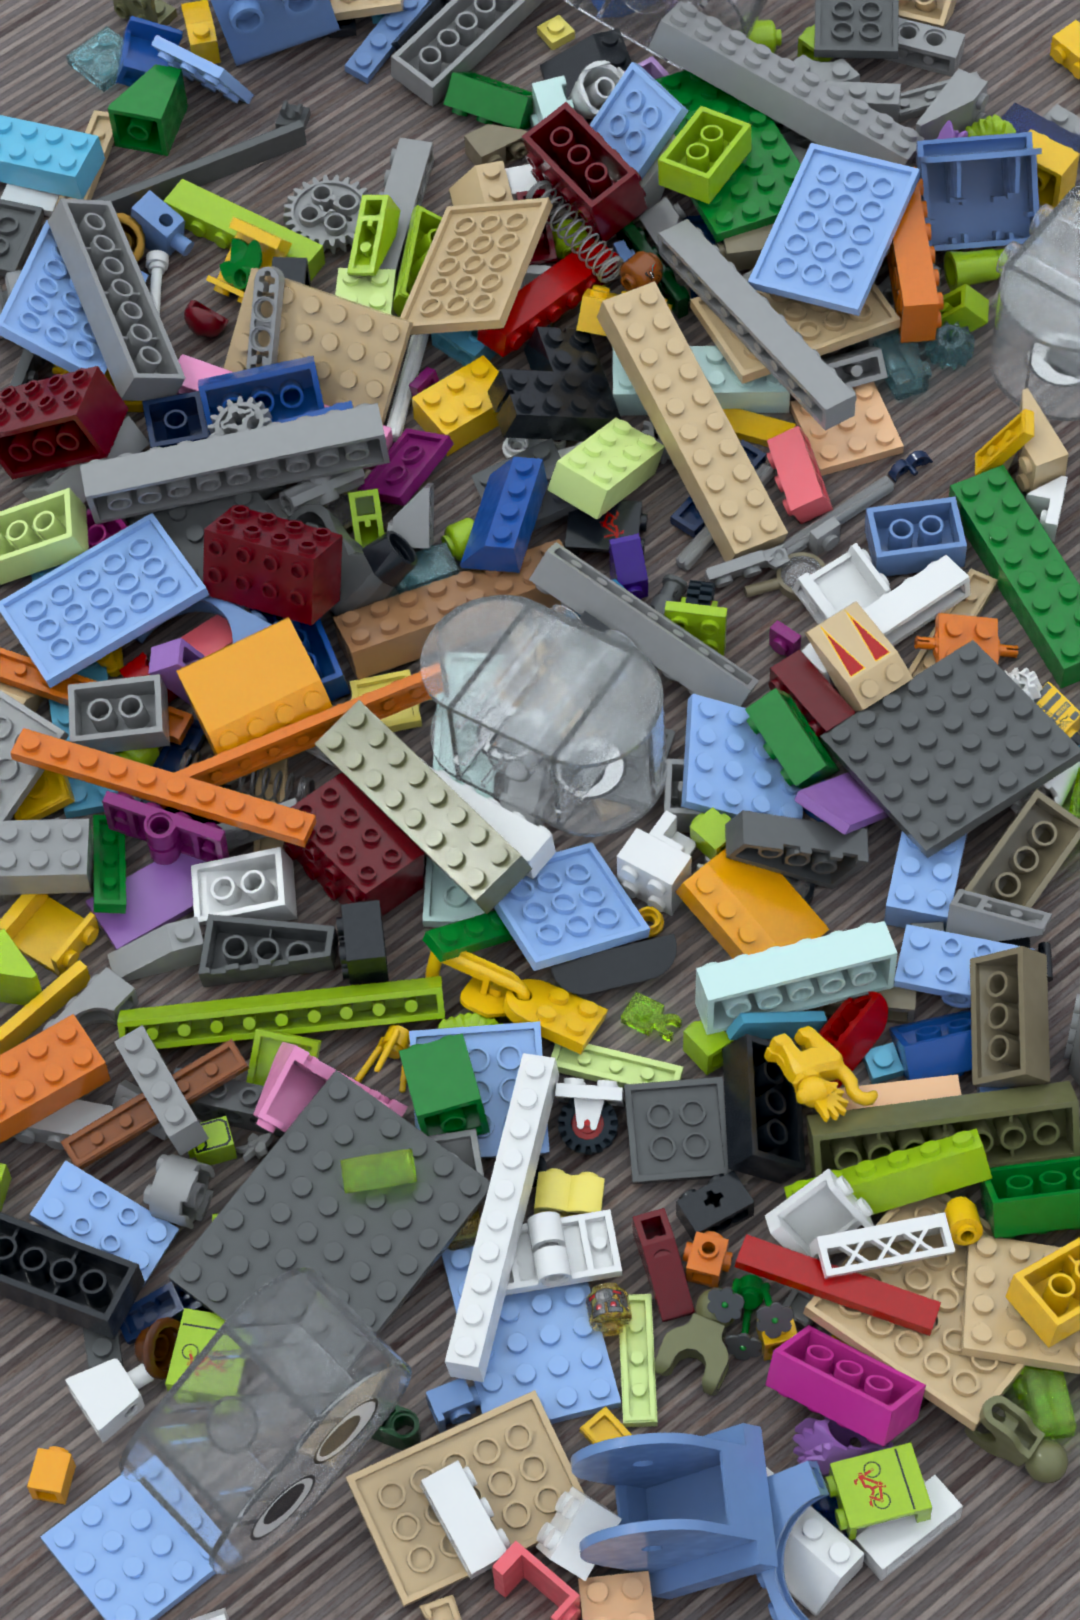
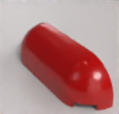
M868 991L869 995L861 996L855 1000L851 997L845 1000L819 1032L826 1041L842 1054L844 1064L852 1072L879 1039L887 1023L888 1005L885 998L878 992ZM840 1080L829 1081L838 1082L837 1088H840L842 1086V1082Z

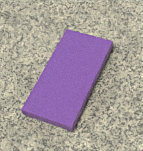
M849 772L799 790L794 799L796 803L844 835L889 817Z
M181 853L179 858L172 864L160 865L153 862L126 877V914L94 913L93 897L86 900V905L91 913L95 914L100 927L115 950L149 932L165 924L175 922L194 911L191 865L205 863L206 861Z

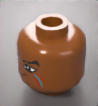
M636 252L620 267L621 284L627 291L654 281L658 284L663 274L662 262L654 253Z

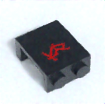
M622 500L599 519L593 518L580 509L569 512L565 548L577 557L579 551L609 553V540L637 533L641 537V531L647 532L648 514L642 513V501ZM640 538V540H641V545H642V550H643V555H644V553H645V539H644V538Z

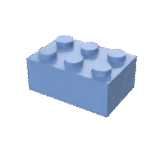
M956 497L866 508L864 529L872 564L879 573H883L885 576L921 572L928 564L939 560L945 555L952 559L959 567L965 566L967 543Z

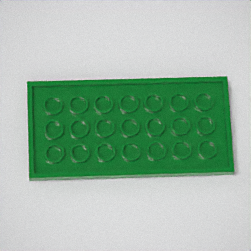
M687 70L655 79L688 110V113L673 133L675 136L679 134L700 106L751 124L752 150L710 204L690 197L716 242L774 224L801 164L772 118Z

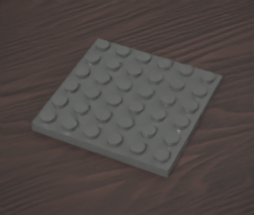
M974 640L914 676L912 680L868 708L855 713L827 733L825 732L820 735L821 742L927 858L1080 762V747Z

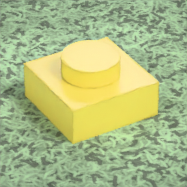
M560 15L537 26V34L552 50L575 39V30Z

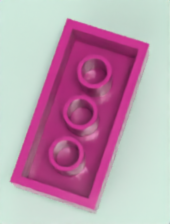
M809 1325L773 1350L765 1384L776 1390L781 1396L791 1398L806 1406L810 1411L820 1413L835 1421L839 1426L850 1429L864 1436L869 1442L883 1447L918 1419L926 1388L925 1384Z

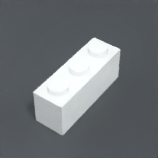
M457 1460L422 1479L420 1487L471 1580L491 1569L511 1544L503 1529L496 1530L490 1520L494 1513L486 1498H478L473 1488L477 1485V1482L468 1466L462 1468Z
M936 1475L927 1481L924 1480L932 1505L930 1520L917 1523L915 1516L910 1515L857 1530L854 1544L865 1553L864 1562L880 1581L961 1518L963 1505Z

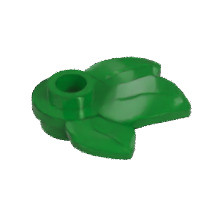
M233 238L231 243V259L220 264V270L225 281L244 292L251 268L259 269L262 263V250L258 241L253 240L248 244L241 239Z

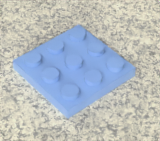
M158 35L155 36L151 45L159 51L157 56L168 62L169 66L182 69L184 78L190 81L196 79L206 89L212 92L218 90L223 93L225 98L236 104L239 100L247 104L250 103L254 94L224 68Z
M631 62L590 123V126L643 179L688 113V110L639 64Z

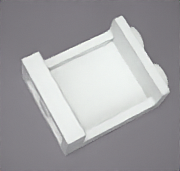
M857 543L851 545L847 553L815 573L809 575L807 572L798 577L792 589L817 624H820L853 602L857 601L862 609H865L876 602L884 593L891 592L890 583L886 576L876 570L869 553L861 549Z
M828 1168L767 1213L765 1218L770 1234L784 1248L812 1257L809 1245L816 1237L855 1230L861 1225L864 1227L874 1226L870 1217L873 1214V1210L864 1198L857 1199L852 1194L854 1191L843 1176L837 1178Z

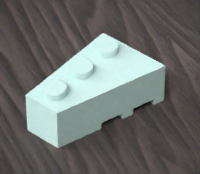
M564 75L532 83L533 114L530 115L532 128L565 102L574 109L572 99H566L567 83Z

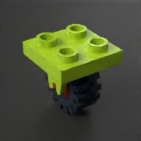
M690 580L687 597H682L681 602L666 601L664 616L724 656L727 608L718 607V601H714L715 583Z

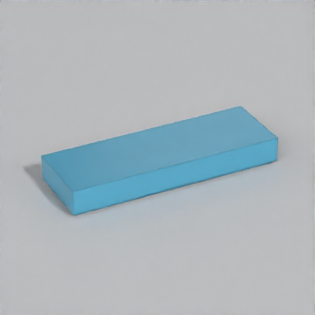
M824 1011L740 1013L726 1032L729 1040H737L745 1034L762 1039H772L785 1033L790 1038H794L798 1029L810 1026L818 1032L827 1022Z

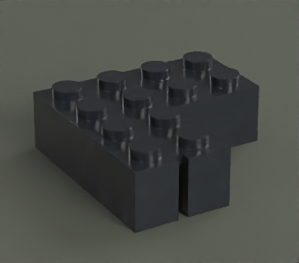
M537 326L524 348L531 370L500 369L488 390L494 412H498L496 418L503 438L547 440L552 438V440L585 441L617 417L622 420L590 333L577 331L576 329L565 328L562 332L560 328Z

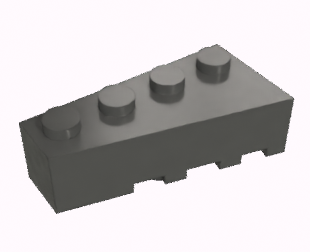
M744 810L725 824L726 858L834 889L869 862L866 828H860L844 835L825 822Z
M208 914L198 975L203 987L334 970L339 943L336 928L329 925Z

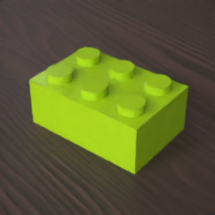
M700 106L658 159L659 185L710 204L752 150L751 124Z

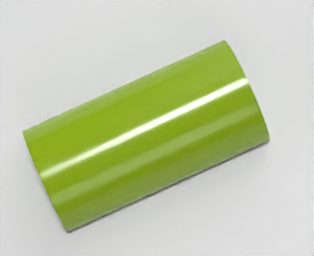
M416 205L411 213L393 301V309L399 317L442 217L419 205Z

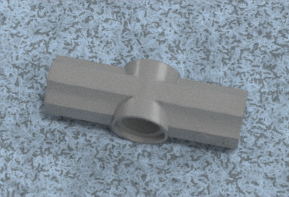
M362 468L304 480L305 482L294 485L279 493L278 502L281 510L290 517L295 510L305 504L324 505L340 497V494L364 484L365 473Z

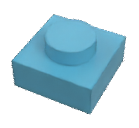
M893 1042L871 1048L863 1058L872 1084L898 1078L904 1074L903 1066Z

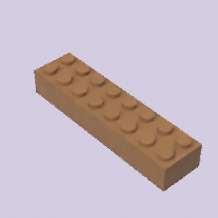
M560 539L528 549L520 573L471 569L333 617L339 646L356 678L360 680L562 609L561 601L551 594L539 591L535 584L529 580L545 552L556 542L563 546Z

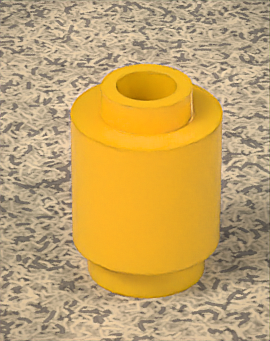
M962 1196L951 1199L947 1203L944 1212L953 1242L961 1246L974 1244L983 1234V1227L976 1205L968 1198Z

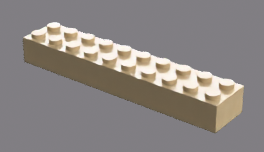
M654 281L603 300L597 319L708 531L711 533L724 561L727 562L759 550L765 551L784 542L788 531L656 282Z

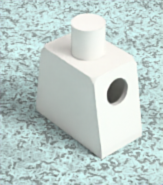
M111 1359L73 1375L65 1381L71 1395L103 1443L144 1408L145 1405L138 1390L153 1381L154 1378L145 1370L144 1364H140L126 1372L118 1359Z

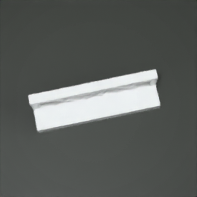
M945 1212L819 1236L809 1245L811 1256L813 1258L819 1257L824 1279L950 1255L955 1252ZM941 1233L944 1247L934 1249L924 1243L922 1239L925 1236ZM904 1240L914 1244L909 1254L904 1255L890 1247L892 1243ZM873 1246L882 1250L877 1260L869 1261L858 1254L860 1249ZM918 1247L921 1248L922 1250H924V1251L915 1252ZM844 1252L850 1256L845 1266L832 1268L828 1255ZM886 1253H887L888 1255L892 1256V1257L884 1258V1259H883V1257L885 1256ZM853 1260H856V1261L859 1262L858 1264H853V1265H851V1263L853 1262Z

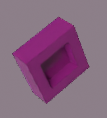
M426 367L408 385L412 396L439 382L436 370Z
M777 620L770 627L769 645L776 653L788 657L799 649L801 650V635Z

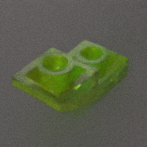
M412 1148L340 1160L345 1194L417 1182Z

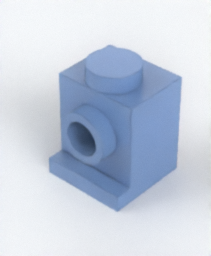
M458 1378L426 1391L427 1404L440 1433L447 1431L446 1425L449 1423L460 1424L468 1420L471 1414L476 1413L475 1407L481 1405V1400L475 1386L468 1387L465 1379Z

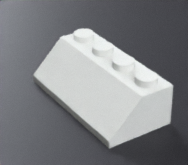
M766 1467L767 1477L773 1475L774 1473ZM812 1506L799 1517L789 1534L784 1552V1574L790 1594L816 1617L863 1567L865 1553Z

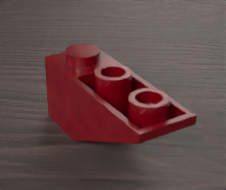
M665 1208L633 1216V1236L662 1323L695 1313L677 1244Z

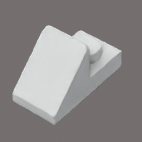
M1060 476L1029 492L1026 496V501L1033 512L1041 515L1040 523L1052 542H1055L1068 478L1066 476Z

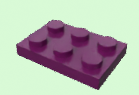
M406 428L388 451L390 463L376 465L364 480V484L360 485L357 491L378 488L380 502L405 506L454 445L449 435Z

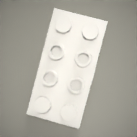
M610 1209L567 1217H560L559 1213L551 1211L531 1216L527 1223L522 1225L505 1296L622 1276V1267Z

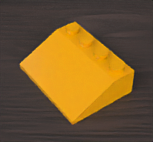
M289 617L176 670L215 755L333 707L323 683Z
M726 848L685 880L675 891L732 959L742 954L751 955L763 952L774 946L783 947L795 944L806 938H819L830 930L783 874L726 858Z

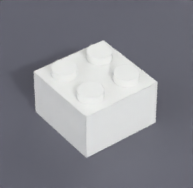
M636 828L617 855V880L630 898L636 897L646 902L648 906L656 908L659 912H665L672 916L682 902V899L675 891L691 876L692 856Z
M571 1487L569 1492L565 1491L558 1499L555 1506L557 1512L551 1523L546 1522L537 1535L539 1543L536 1548L551 1561L586 1581L595 1565L581 1559L580 1541L597 1531L618 1526L622 1518L586 1494Z

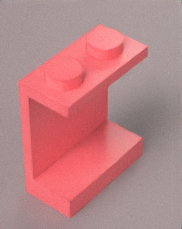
M517 1541L492 1566L495 1590L506 1598L521 1580L525 1578L559 1607L551 1616V1620H580V1595Z

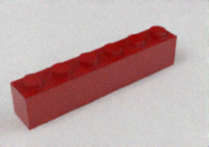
M591 238L588 240L581 251L589 248L595 242V239ZM599 244L596 246L588 259L599 253L604 245ZM589 251L580 254L581 258L585 259ZM611 251L604 253L595 266L603 263L610 256ZM572 252L519 290L504 328L478 330L477 340L504 358L513 350H518L525 341L530 339L537 326L546 327L551 322H556L569 309H574L582 301L583 294L587 288L592 289L593 285L602 286L605 283H601L597 276L593 275L592 269L586 267L585 261L579 260L578 254ZM613 252L612 257L618 256V254ZM596 258L587 261L588 265L593 267ZM617 261L611 264L604 271V273L611 270L616 265ZM601 267L594 269L595 273L598 274ZM615 268L611 273L602 276V279H605L612 275L617 270V268Z

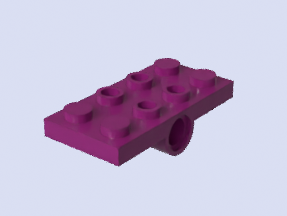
M107 791L102 800L108 828L146 841L150 857L157 864H172L179 858L181 853L206 862L229 858L225 830H222L215 823L206 822L204 824L193 820L192 817L185 813L176 812L175 814L166 811L156 803H142L134 800L132 796L124 792L116 794Z

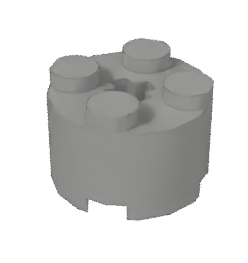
M162 1154L156 1163L157 1173L153 1184H149L145 1189L143 1202L149 1205L152 1217L193 1229V1221H202L209 1208L213 1191L208 1190L209 1177H215L214 1169L208 1164L182 1156Z

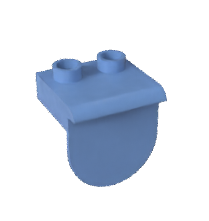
M211 0L236 66L340 30L330 0Z
M1032 132L917 141V168L920 169V178L923 179L924 187L921 201L927 202L928 215L925 218V223H930L932 237L931 241H929V246H934L935 251L1041 243L1036 155L1042 154V148H1033Z

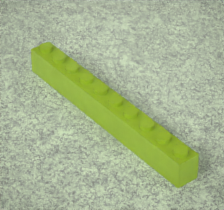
M441 976L119 1010L117 1025L119 1038L143 1025L156 1048L163 1049L227 1042L230 1039L233 1041L254 1039L257 1028L294 1035L445 1018Z

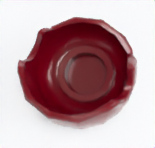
M191 300L184 311V319L188 328L201 337L212 338L220 335L229 322L227 318L196 300Z

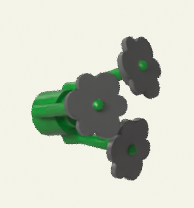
M753 1274L745 1275L740 1279H733L732 1288L729 1286L723 1287L722 1290L712 1288L708 1293L710 1302L707 1305V1309L711 1313H715L717 1320L722 1323L729 1322L731 1318L739 1319L742 1315L741 1309L742 1307L744 1308L741 1334L728 1335L725 1338L727 1352L734 1354L735 1358L739 1360H748L750 1356H760V1349H762L763 1343L760 1339L750 1336L749 1329L752 1309L760 1306L763 1298L766 1306L760 1307L756 1312L758 1318L756 1327L759 1331H765L769 1338H777L781 1335L782 1331H789L792 1327L790 1321L794 1318L792 1308L788 1306L782 1307L781 1303L772 1301L770 1284L764 1283L760 1277Z

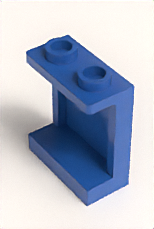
M131 16L123 34L116 83L130 87L155 64L169 66L168 62L157 56L159 51L151 44L155 36L158 35L179 46L183 31Z

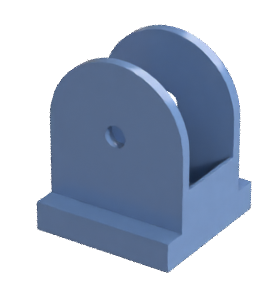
M741 1423L705 1436L685 1433L629 1435L591 1444L572 1455L571 1469L573 1475L583 1480L615 1486L617 1513L622 1518L618 1526L597 1531L580 1541V1557L585 1562L636 1572L649 1571L652 1597L664 1599L677 1598L778 1567L760 1426Z

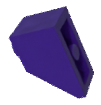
M639 533L609 540L611 579H616L627 591L639 599L648 597V576Z

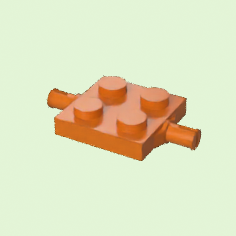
M938 613L935 617V634L933 638L916 636L914 640L915 649L933 651L936 663L972 640L997 665L1000 656L1017 658L1018 645L1000 643L998 637V618Z

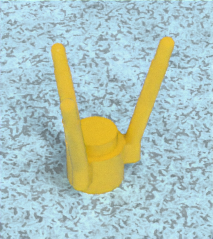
M390 1025L385 1036L380 1038L377 1047L354 1080L361 1083L378 1057L379 1059L374 1068L375 1072H380L388 1057L399 1059V1051L410 1047L409 1030L399 1025ZM403 1065L400 1077V1093L406 1091L407 1084Z

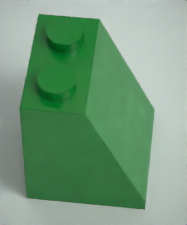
M155 64L109 105L108 113L116 147L164 156L169 155L188 108L182 69Z
M463 1033L447 1035L439 1040L425 1044H415L399 1051L418 1124L424 1134L433 1136L476 1129L478 1136L490 1132Z

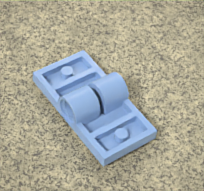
M906 924L894 987L940 995L943 1002L949 1006L970 1008V959L1020 946Z
M66 1160L29 1215V1219L49 1231L139 1264L145 1281L144 1285L179 1232L178 1227L168 1221L152 1217L148 1209Z

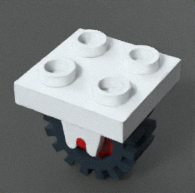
M564 1078V1083H556L555 1096L557 1100L567 1103L561 1109L562 1112L558 1117L559 1133L565 1144L575 1152L586 1155L599 1154L605 1148H609L617 1136L618 1128L617 1115L612 1106L624 1107L625 1094L623 1087H618L616 1081L597 1080V1086L586 1085L584 1079Z

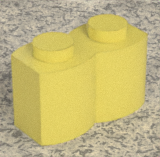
M556 1168L538 1172L534 1215L551 1211L559 1213L560 1217L602 1211L605 1179L598 1177L593 1172L569 1175L563 1170Z

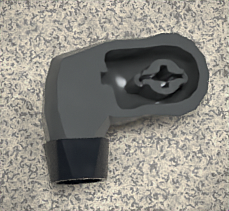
M305 504L295 510L288 519L299 520L305 525L315 528H327L331 532L343 535L340 601L329 610L335 616L373 604L376 601L384 600L392 589L397 587L418 564L415 551L400 534L388 531L363 548L349 536L339 519L321 504Z

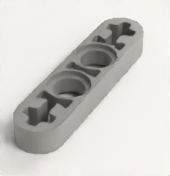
M274 266L259 269L255 276L247 369L256 368V364L261 362L263 366L277 363L285 279L283 272ZM271 275L272 278H275V283L269 285L268 282L264 281L265 276ZM262 292L274 293V297L262 296ZM264 301H269L273 306V314L268 318L262 315L260 309ZM262 330L267 331L271 339L266 347L261 346L258 342V334ZM257 351H269V356L257 355Z

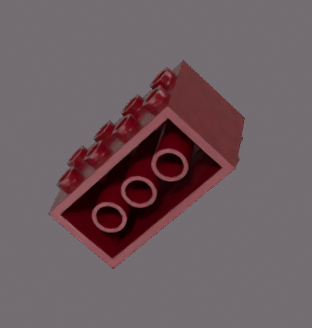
M567 102L522 136L528 153L525 157L533 167L531 174L537 182L549 181L552 189H557L556 197L563 196V203L571 205L570 212L578 211L577 218L585 220L584 227L592 226L591 234L598 233L600 241L609 240L648 209L644 199L646 193L640 185L642 179L633 167H630L621 155ZM551 191L550 194L552 197L554 196L555 191ZM573 213L570 216L574 219L576 213ZM590 228L585 229V231L589 233Z
M98 366L86 369L80 368L74 372L62 375L56 374L50 378L38 381L32 380L26 384L14 387L8 386L0 392V464L13 480L90 462L95 459L107 458L129 408Z
M233 505L204 529L203 584L206 586L209 593L208 596L283 618L289 617L290 620L312 626L340 601L343 535L331 532L327 528H315L305 525L299 520H287L279 518L273 513H261L250 510L244 505Z
M343 772L290 807L316 815V824L305 848L284 841L283 849L292 860L296 859L303 866L305 873L311 880H317L323 886L325 893L331 900H337L340 904L379 900L381 915L384 916L423 888L424 852Z

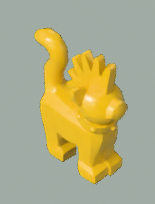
M810 1026L798 1029L794 1036L802 1051L796 1047L792 1039L785 1033L773 1037L769 1047L766 1048L764 1058L767 1062H775L780 1066L784 1076L792 1083L795 1089L797 1102L807 1107L815 1108L825 1122H828L830 1117L837 1121L839 1114L845 1116L847 1111L845 1108L849 1103L848 1100L842 1097L844 1091L837 1089L838 1082L829 1081L840 1080L845 1087L847 1096L856 1104L863 1106L873 1105L878 1098L876 1090L862 1092L859 1089L858 1079L844 1064L842 1054Z

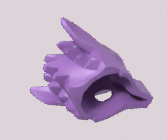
M811 1417L804 1419L795 1427V1432L799 1434H795L793 1440L799 1445L793 1450V1453L800 1456L797 1459L798 1463L817 1461L822 1476H829L830 1463L894 1447L892 1442H889L884 1447L871 1443L864 1436L839 1426L835 1421L827 1417L824 1420ZM853 1437L858 1438L861 1442V1447H854L849 1443L850 1439Z

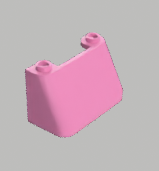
M282 1042L275 1055L253 1114L258 1118L256 1125L271 1133H274L276 1128L285 1133L336 1069L309 1055V1052L304 1049ZM343 1074L403 1117L408 1106L395 1099L391 1100L380 1092L370 1089Z

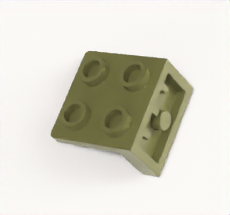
M113 0L115 12L123 19L129 20L131 16H135L167 26L177 17L176 8L162 0Z

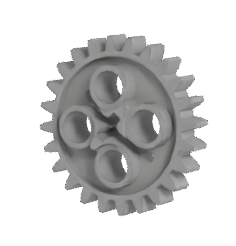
M324 175L323 181L320 182L317 178L313 177V184L311 185L302 182L303 190L294 188V196H288V204L284 205L285 213L283 217L286 228L323 245L324 252L326 249H330L331 253L335 254L338 247L346 252V245H353L362 195H368L367 188L360 189L358 181L350 185L349 177H346L341 182L338 175H335L333 180H329L327 175Z

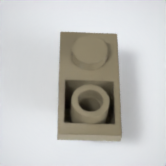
M487 124L464 135L465 153L474 165L502 160L504 165L528 154L522 136L528 131Z

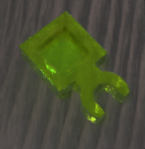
M637 991L621 1015V1023L647 1036H650L653 1029L659 1032L660 1037L666 1041L674 1039V1032L667 1030L666 1026L674 1025L680 1028L682 1026V1019L676 1014L664 1015L665 1005Z

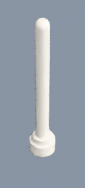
M152 250L146 255V268L151 274L150 295L160 316L162 275L168 269L169 255L161 250Z

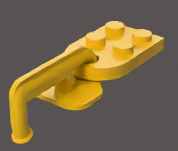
M430 951L425 978L440 976L442 963L472 976L460 994V1003L463 1007L486 1018L507 1016L513 1023L540 1021L541 1037L580 1055L606 1018L608 1009L592 1001H588L545 981L536 979L521 980L515 973L467 951L461 952L456 958L440 962L433 952Z

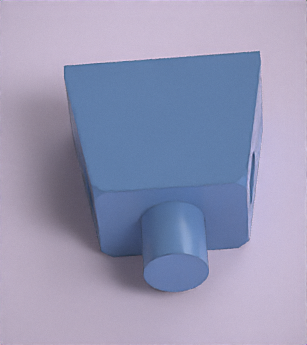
M149 190L131 208V217L140 224L145 235V248L150 251L161 250L169 256L176 250L183 256H187L191 252L194 242L184 236L185 220Z

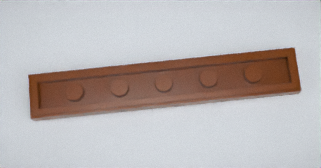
M230 1039L175 1072L172 1076L190 1105L250 1068L234 1041ZM142 1092L60 1142L73 1165L82 1170L160 1122Z

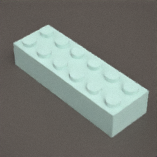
M689 346L722 409H742L754 413H789L790 393L772 374L742 384L717 346ZM613 349V397L620 416L648 415Z
M885 921L878 923H865L858 928L847 931H834L827 936L815 939H802L795 944L783 947H770L763 952L751 955L742 954L734 959L719 963L710 962L696 968L695 1004L707 1035L727 1030L740 1013L804 1011L844 1001L850 997L856 998L869 994L868 991L879 992L894 988L897 950Z

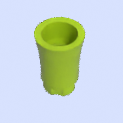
M991 248L965 252L947 251L944 256V273L951 291L964 284L971 286L997 280L999 277H1005L1010 272L1008 254L1005 249L994 250Z

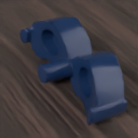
M921 450L914 451L905 460L900 459L896 461L888 475L896 483L900 476L904 475L908 470L913 476H916L918 474V471L915 469L916 467L932 463L933 461L926 452Z

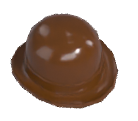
M170 1317L160 1318L151 1326L143 1329L136 1338L134 1345L136 1357L141 1364H144L145 1370L153 1378L167 1379L181 1323L176 1319Z

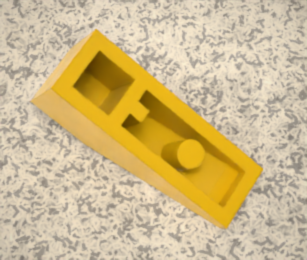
M208 0L181 4L190 52L214 64L221 63Z

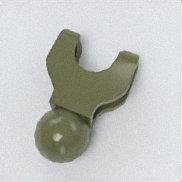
M708 1289L697 1299L695 1306L696 1314L693 1313L689 1323L676 1327L666 1333L655 1360V1372L663 1376H669L681 1360L686 1358L698 1359L705 1366L702 1378L703 1392L715 1396L719 1392L729 1371L728 1352L723 1343L726 1336L725 1328L729 1327L735 1319L731 1318L729 1322L722 1323L717 1320L715 1313H711L707 1309V1305L710 1302L708 1293L711 1290Z
M997 1395L989 1398L980 1410V1421L990 1433L982 1434L977 1428L975 1431H972L968 1427H964L969 1439L986 1452L1006 1459L1017 1467L1025 1464L1026 1471L1033 1480L1041 1483H1053L1059 1481L1066 1473L1069 1463L1066 1450L1056 1441L1043 1439L1045 1433L1033 1424L1030 1416L1003 1396ZM992 1407L1001 1408L1004 1411L1005 1417L993 1412Z

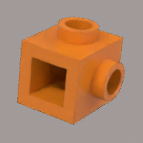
M696 1231L693 1243L687 1241L684 1250L683 1261L687 1262L686 1281L718 1288L723 1271L729 1273L733 1259V1253L728 1252L729 1239H725L721 1234L712 1231L704 1233Z

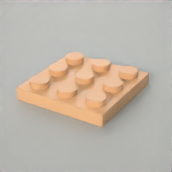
M874 381L852 387L857 397L855 416L827 430H824L797 400L790 402V411L797 426L799 425L809 438L822 476L903 453L904 445Z

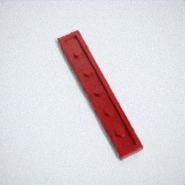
M747 1234L734 1266L740 1270L928 1336L931 1335L941 1305L939 1301L859 1273L824 1279L819 1259ZM831 1264V1267H832V1268H837V1267H839V1266H836V1265Z

